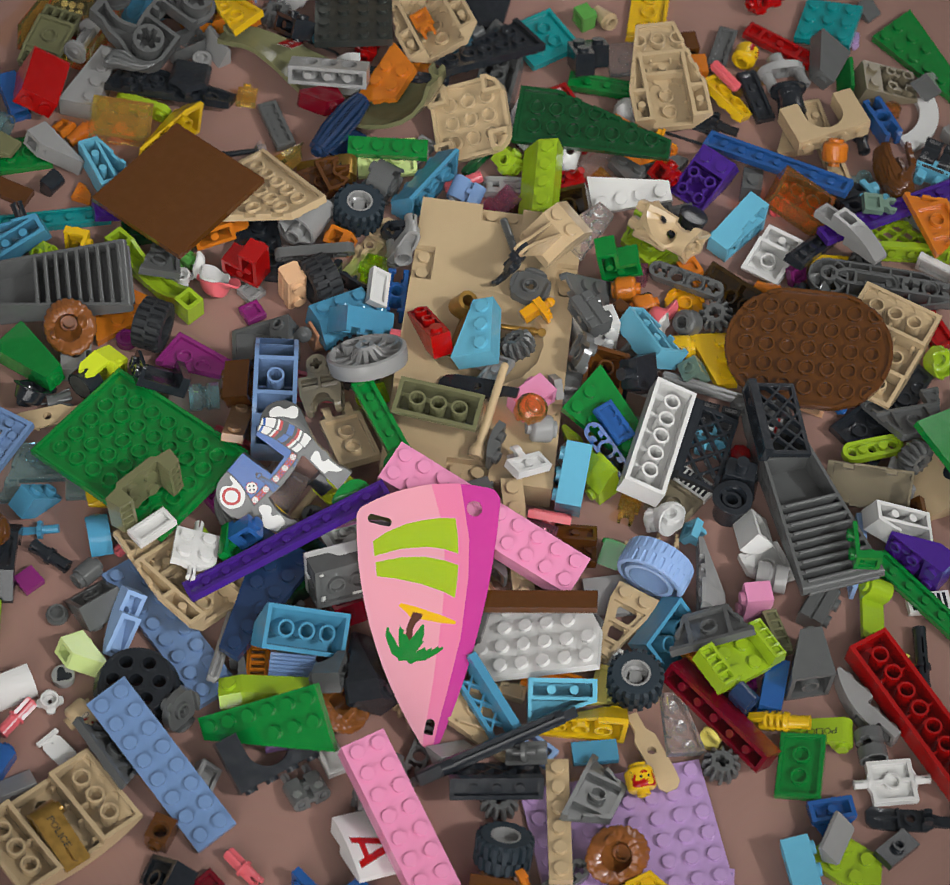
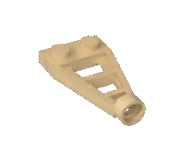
M619 581L610 596L604 618L600 663L607 664L610 658L635 635L655 609L659 600ZM621 607L635 614L636 618L627 625L616 619L617 609ZM610 626L624 632L618 641L607 636Z

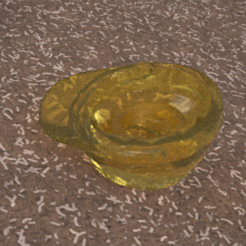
M304 142L274 157L292 170L302 160L301 147Z

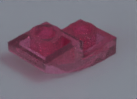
M506 184L494 198L490 196L483 203V210L507 213L522 199L511 185Z

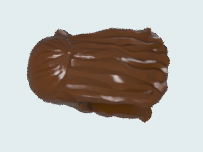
M908 141L905 142L904 147L908 168H906L902 157H896L895 159L889 142H881V145L877 146L872 154V168L875 178L881 185L884 194L887 193L893 198L902 197L904 192L913 193L915 191L913 174L916 169V159L912 144Z

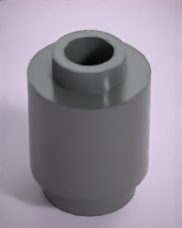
M88 557L72 570L70 579L77 588H87L103 574V564L97 558Z

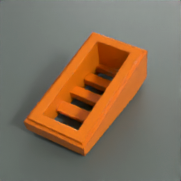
M251 645L247 650V675H268L270 649ZM252 651H265V654L252 653ZM252 658H265V661L252 660ZM251 665H264V667H251ZM251 672H264V674H251Z

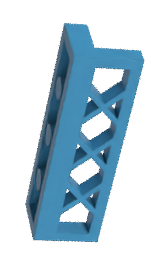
M476 651L467 656L469 662L467 672L471 677L469 681H463L460 692L488 738L495 737L493 732L494 726L503 728L505 732L520 726L521 723ZM470 688L480 691L482 694L481 700L471 697L469 693ZM482 707L492 710L494 714L492 719L482 715Z

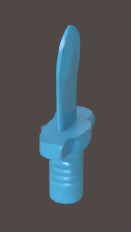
M39 520L36 527H23L22 536L37 534V539H43L44 534L60 533L59 524L44 525L43 521Z

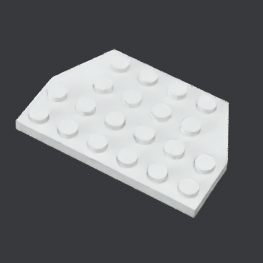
M491 613L482 641L474 646L473 652L476 651L494 682L599 670L603 631L593 613Z

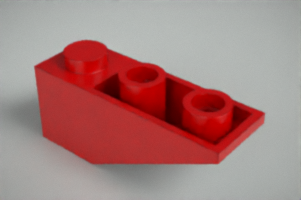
M427 306L416 307L414 310L407 312L426 351L433 359L452 354L453 345L450 330Z

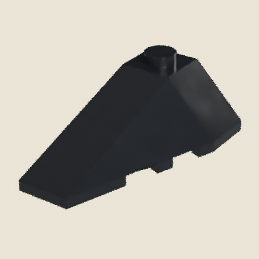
M354 631L351 633L348 652L350 662L346 665L348 675L344 679L343 684L346 705L382 716L395 707L398 702L388 682L372 637Z
M152 854L141 875L140 883L143 885H194L198 872L178 860Z

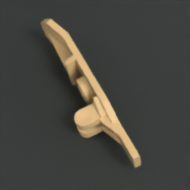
M390 217L383 218L381 227L384 225L385 222L393 219H391ZM381 227L376 229V232L373 234L369 232V236L360 245L358 244L355 247V254L352 260L342 271H346L352 276L360 266L369 264L386 246V240L380 235Z
M58 404L21 412L16 415L33 422L35 426L33 430L40 431L39 428L58 425L78 405L67 406Z
M637 712L628 715L629 724L635 734L634 744L646 765H650L653 768L658 789L665 793L677 789L680 779L657 736L645 728ZM652 750L655 754H650L648 751Z

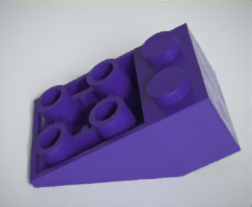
M703 144L679 177L677 184L671 188V194L685 203H692L693 206L704 211L729 186L739 170L735 163L706 144Z
M895 531L890 533L885 550L929 591H938L949 580L950 550L943 544Z

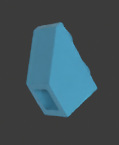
M21 484L8 505L21 519H35L59 503L62 497L57 493L56 488L50 484Z

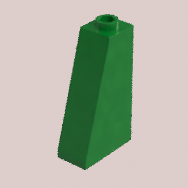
M20 321L0 339V364L50 392L65 379L61 364L24 322Z

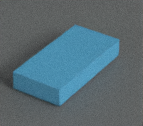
M616 739L571 742L570 744L573 767L586 766L592 754L599 757L597 761L599 764L619 763Z

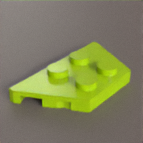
M637 209L633 213V215H637L640 218L643 214ZM627 226L620 245L623 247L637 244L641 264L649 269L650 264L654 261H663L671 265H675L676 262L680 261L673 252L657 250L651 244L633 237L632 233L634 230Z
M850 839L839 865L823 862L818 848L819 845L816 846L817 854H814L816 863L820 862L823 875L836 884L881 885L882 864L873 856L874 852L855 840Z

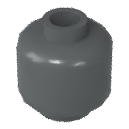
M684 309L675 314L672 324L675 332L679 335L693 336L701 331L703 319L697 311Z

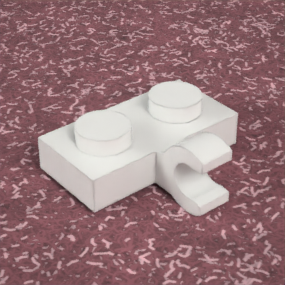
M519 445L510 446L513 454L507 455L504 467L516 479L550 471L552 464L539 451L525 454Z

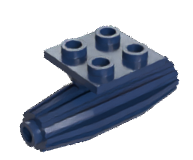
M356 92L335 108L320 125L309 145L313 156L323 158L328 154L334 156L347 153L348 136L367 137V135L355 129L370 105L366 96Z

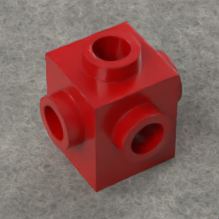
M669 159V161L656 160L647 174L653 180H669L671 188L677 184L682 172L678 169L679 165L674 160Z

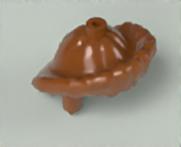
M74 298L57 300L51 304L44 316L45 322L43 326L46 340L55 351L61 352L64 355L75 356L89 349L97 332L96 317L81 301Z
M344 687L341 693H322L334 732L350 735L364 727L370 713L347 706Z
M617 825L602 828L592 837L585 856L587 870L595 880L603 884L624 885L625 882L643 873L650 859V847L645 836L631 826Z

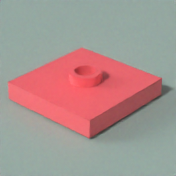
M534 507L529 508L527 515L528 518L542 520V524L555 526V523L571 525L572 520L571 514Z

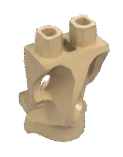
M646 199L639 200L636 209L643 213L641 218L633 215L627 223L634 230L632 233L633 237L651 244L657 250L673 252L683 264H686L692 256L701 253L706 240L711 236L709 232L697 227L691 231L683 229L678 223L679 217L665 209L658 200L653 202ZM661 216L666 218V223L661 220ZM669 230L675 232L674 238L667 236Z

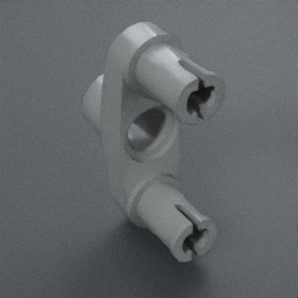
M781 53L770 55L766 59L767 64L757 71V75L760 81H763L768 93H770L771 86L777 83L775 79L792 76L796 81L804 82L806 88L811 84L802 62L799 60H784Z
M407 213L404 216L405 228L395 241L394 239L386 241L387 253L385 255V264L388 267L397 268L412 263V253L420 240V228L417 225L416 214Z

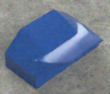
M852 795L807 801L805 805L812 826L817 828L822 837L835 811H839L850 823L858 816Z

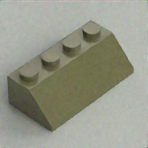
M401 376L391 413L476 432L484 411L485 395Z

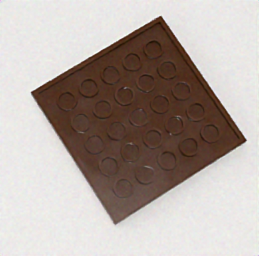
M175 123L91 198L93 203L178 259H182L265 183V180L254 171L178 123Z

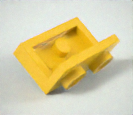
M65 226L63 231L65 249L93 244V239L90 238V230L76 226Z

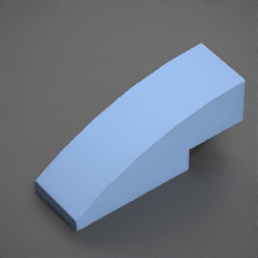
M121 585L107 624L102 649L103 654L111 657L117 652L129 648L141 622L138 616L148 597L141 591Z

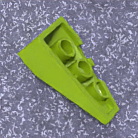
M566 424L562 425L565 442L573 440L583 443L582 438ZM592 447L585 483V493L590 500H595L601 505L619 492L616 490L619 483L618 469L601 452L595 454Z
M240 674L219 678L218 698L220 709L223 711L310 685L309 677Z

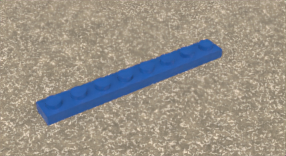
M711 130L702 143L725 157L844 199L854 185L853 179Z

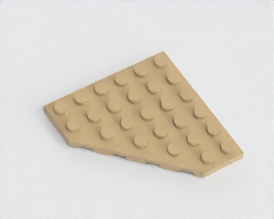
M261 149L238 162L263 177L265 183L222 222L293 220L313 209H317L320 205L326 203L327 199L326 195L265 149Z

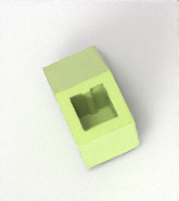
M83 630L62 636L54 651L67 669L92 677H96L98 671L106 662L104 655L99 652L93 641Z

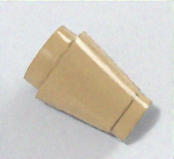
M599 5L593 8L597 13L596 20L602 29L610 31L617 26L618 19L614 13Z

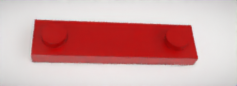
M752 21L743 31L742 38L773 54L781 53L785 60H799L802 62L805 70H809V50Z

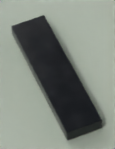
M815 233L786 254L783 261L801 271L835 246L836 243L826 246L817 233Z

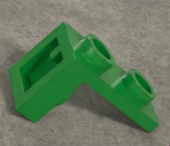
M852 521L850 528L846 530V540L850 542L848 559L852 561L853 569L879 570L883 561V551H875L873 549L860 550L857 521Z

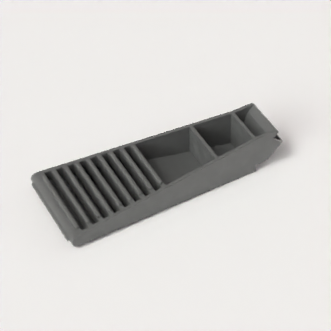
M118 239L0 260V325L14 324L20 321H44L46 311L50 308L51 304L63 298H74L81 301L82 304H85L91 310L94 316L133 311L135 293L130 247L127 245V241L125 239Z
M778 399L771 400L779 408L783 405ZM767 405L764 408L765 412L771 416L776 413ZM744 406L745 410L741 411L744 435L747 440L746 447L750 449L751 462L758 464V481L801 596H811L880 579V577L885 576L882 564L879 570L853 569L852 561L848 559L850 542L846 540V530L850 528L852 521L856 520L811 445L812 454L810 458L769 457L767 461H759L746 406ZM786 406L783 410L793 417L790 408ZM778 415V416L776 417V418H779V419H783V423H782V424H783L784 426H785L786 423L788 422L786 419H784V418H783L782 416H780V415ZM793 424L787 427L795 434L799 433L798 428ZM784 432L780 435L788 443L793 440ZM775 441L773 443L774 450L785 449L778 442ZM796 441L792 444L797 450H804L803 446ZM858 525L860 550L872 549Z

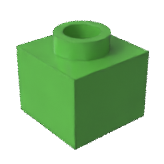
M587 2L574 7L572 21L583 33L595 28L597 19L595 9L591 8Z

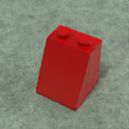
M34 46L16 73L13 102L49 119L58 106L70 63Z

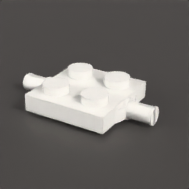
M200 520L195 521L194 529L177 525L170 563L187 569L186 579L189 580L191 575L190 581L195 580L196 571H206L215 566L218 556L220 536L203 532L204 522L201 521L199 526Z
M910 758L867 761L864 764L866 780H853L852 782L854 790H868L873 807L918 804L920 800L917 790L918 785L931 784L930 774L916 775Z

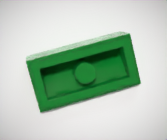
M849 57L836 78L837 92L851 88L854 92L853 57Z

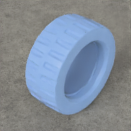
M640 535L631 538L617 562L620 575L631 586L659 600L662 597H682L694 575L692 563L682 552L672 545L650 536Z

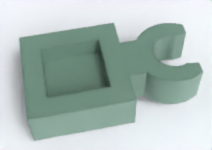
M863 192L861 195L862 213L882 215L885 211L887 214L892 215L897 211L896 207L890 206L895 204L896 198L890 197L886 200L883 199V194Z

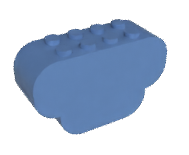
M256 337L251 457L257 461H282L284 458L282 454L257 437L256 433L261 415L269 404L279 400H286L297 405L299 339Z

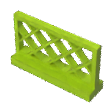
M897 220L881 226V231L871 230L877 239L882 240L879 242L887 254L886 258L882 261L916 263L921 252L934 257L922 233L918 234L912 230L913 227L908 221ZM893 227H898L902 229V231L897 232L893 229ZM886 232H888V233H890L891 235H893V237H892V238H888L887 236H885V235H883V234H885ZM908 233L913 238L909 240L903 235ZM950 247L936 259L949 265Z

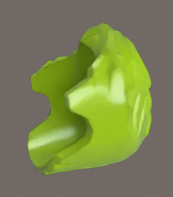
M942 345L932 346L923 357L924 369L939 380H944L945 377L950 376V350Z

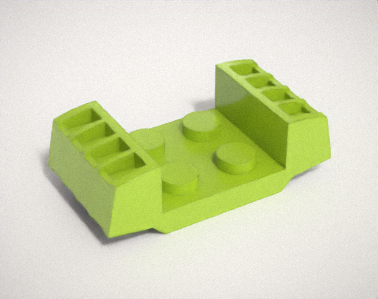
M761 618L748 623V625L754 626L756 635L717 646L710 642L700 648L692 658V661L697 665L718 695L732 690L741 681L746 683L762 675L785 660L787 652Z

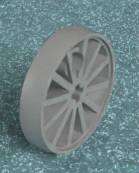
M369 334L345 340L328 352L326 356L328 369L333 378L344 382H366L389 376L403 368L408 361L406 341L393 334Z

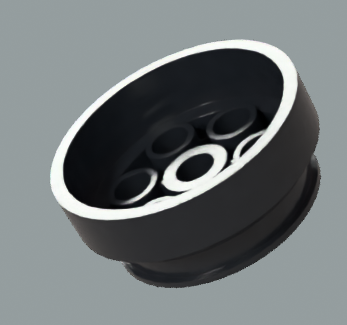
M128 648L111 656L95 677L93 697H97L111 686L109 685L110 682H117L124 676L143 701H151L150 704L146 705L164 728L162 722L163 711L160 709L161 702L181 686L175 667L162 655L147 648ZM127 664L131 665V666L128 667V668L122 667V666L127 665ZM149 665L154 666V668L147 669L145 667ZM137 682H138V683H141V685H139V686H133V685H132L133 683H137ZM159 683L164 684L162 687H156L155 685Z

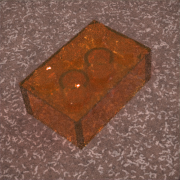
M787 165L776 175L764 201L769 204L771 211L811 237L817 232V227L824 225L813 217L815 210L826 203L833 206L836 198Z

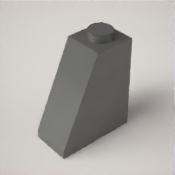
M824 28L810 38L809 79L822 90L835 82L851 53Z

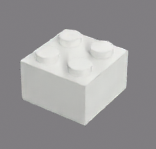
M613 304L603 306L605 311L609 310L612 314L611 330L594 338V344L613 349L617 347L621 322ZM572 318L570 334L573 344L579 334L583 335V330L574 318Z

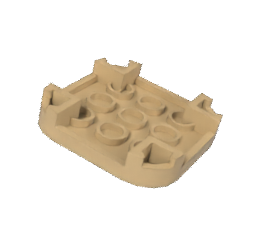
M480 74L479 78L450 86L442 85L428 104V109L431 110L436 145H433L435 151L457 148L459 150L458 163L501 152L509 145L512 139V124L505 87L498 79L488 74Z

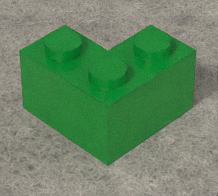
M614 235L594 239L596 258L602 280L610 282L615 281L616 277L643 275L637 244L617 248Z

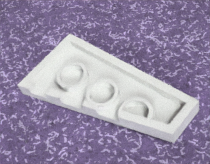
M587 176L594 216L636 209L639 200L642 199L650 202L658 200L661 204L673 201L669 180Z

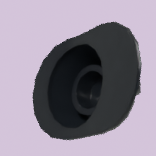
M29 379L13 381L16 383L14 396L17 398V405L22 407L39 406L47 394L56 393L58 390L54 388L50 392Z

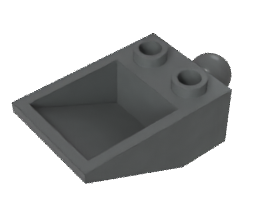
M289 314L232 331V360L250 359L254 366L256 337L299 339L298 361H300V342L306 343L310 341L312 331L307 326L299 327Z

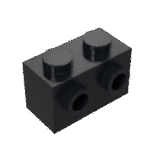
M289 9L288 12L277 11L273 30L283 34V37L292 38L297 42H304V40L312 41L314 25L316 23L309 20V16Z

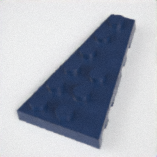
M263 527V539L259 540L257 544L275 535V533ZM297 548L244 576L219 644L220 652L237 662L242 658L251 646L254 622L266 603L285 604L305 579L303 553L306 551Z

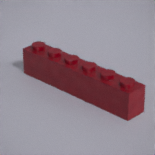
M686 657L671 663L664 673V683L708 727L712 728L719 738L732 748L755 773L770 767L781 750L723 693L718 695L704 675Z

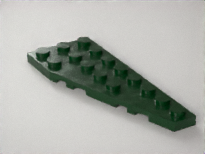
M521 85L511 143L532 145L538 139L558 138L563 149L669 161L672 145L671 139L651 130H645L633 122L625 121L622 117L600 107L585 103L582 99L574 98L560 89Z

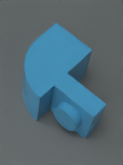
M97 513L85 517L91 557L114 554L107 514Z

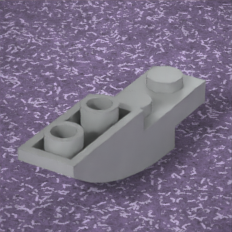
M826 203L815 210L813 217L843 236V245L863 257L867 262L875 265L886 258L887 254L877 237L861 219L846 207L837 210Z
M841 667L837 668L833 682L846 713L858 728L867 725L882 727L885 743L892 747L897 743L901 734L897 725L887 720L877 707L870 704L873 695L868 688L861 686L850 672L845 671Z

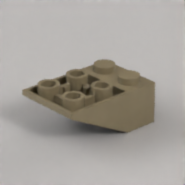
M862 60L854 70V94L861 105L864 100L869 99L871 102L869 105L872 107L877 96L882 98L886 106L918 102L917 92L910 84L914 81L913 72Z

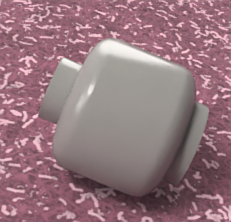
M534 414L525 423V434L529 435V439L532 442L549 443L557 436L558 424L551 415Z

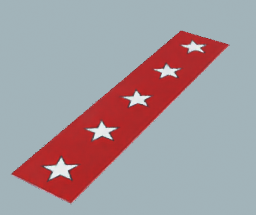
M288 38L277 44L293 49L308 41L297 42L292 38Z

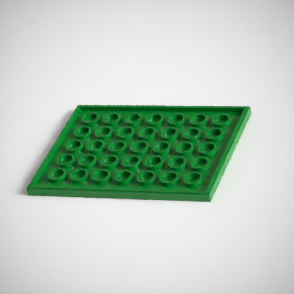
M121 368L114 371L30 450L31 455L107 505L105 498L116 488V483L150 456H158L171 449L179 459L184 487L174 497L161 487L156 494L149 496L135 510L139 523L164 506L177 520V525L186 519L217 488L219 480L242 453L245 452L249 455V451L239 444L221 441L222 433L157 391L136 386L132 375ZM177 525L158 537L157 540L162 542Z

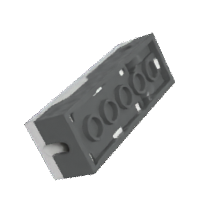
M357 540L303 553L306 590L317 609L363 598Z

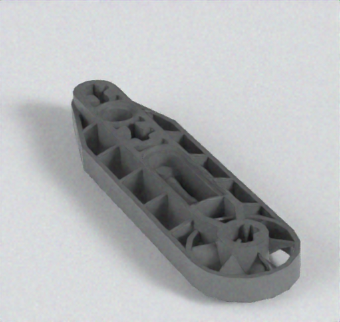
M821 258L810 266L807 274V284L813 290L840 292L858 298L865 284L869 281L926 309L950 310V283H945L922 272L834 258Z

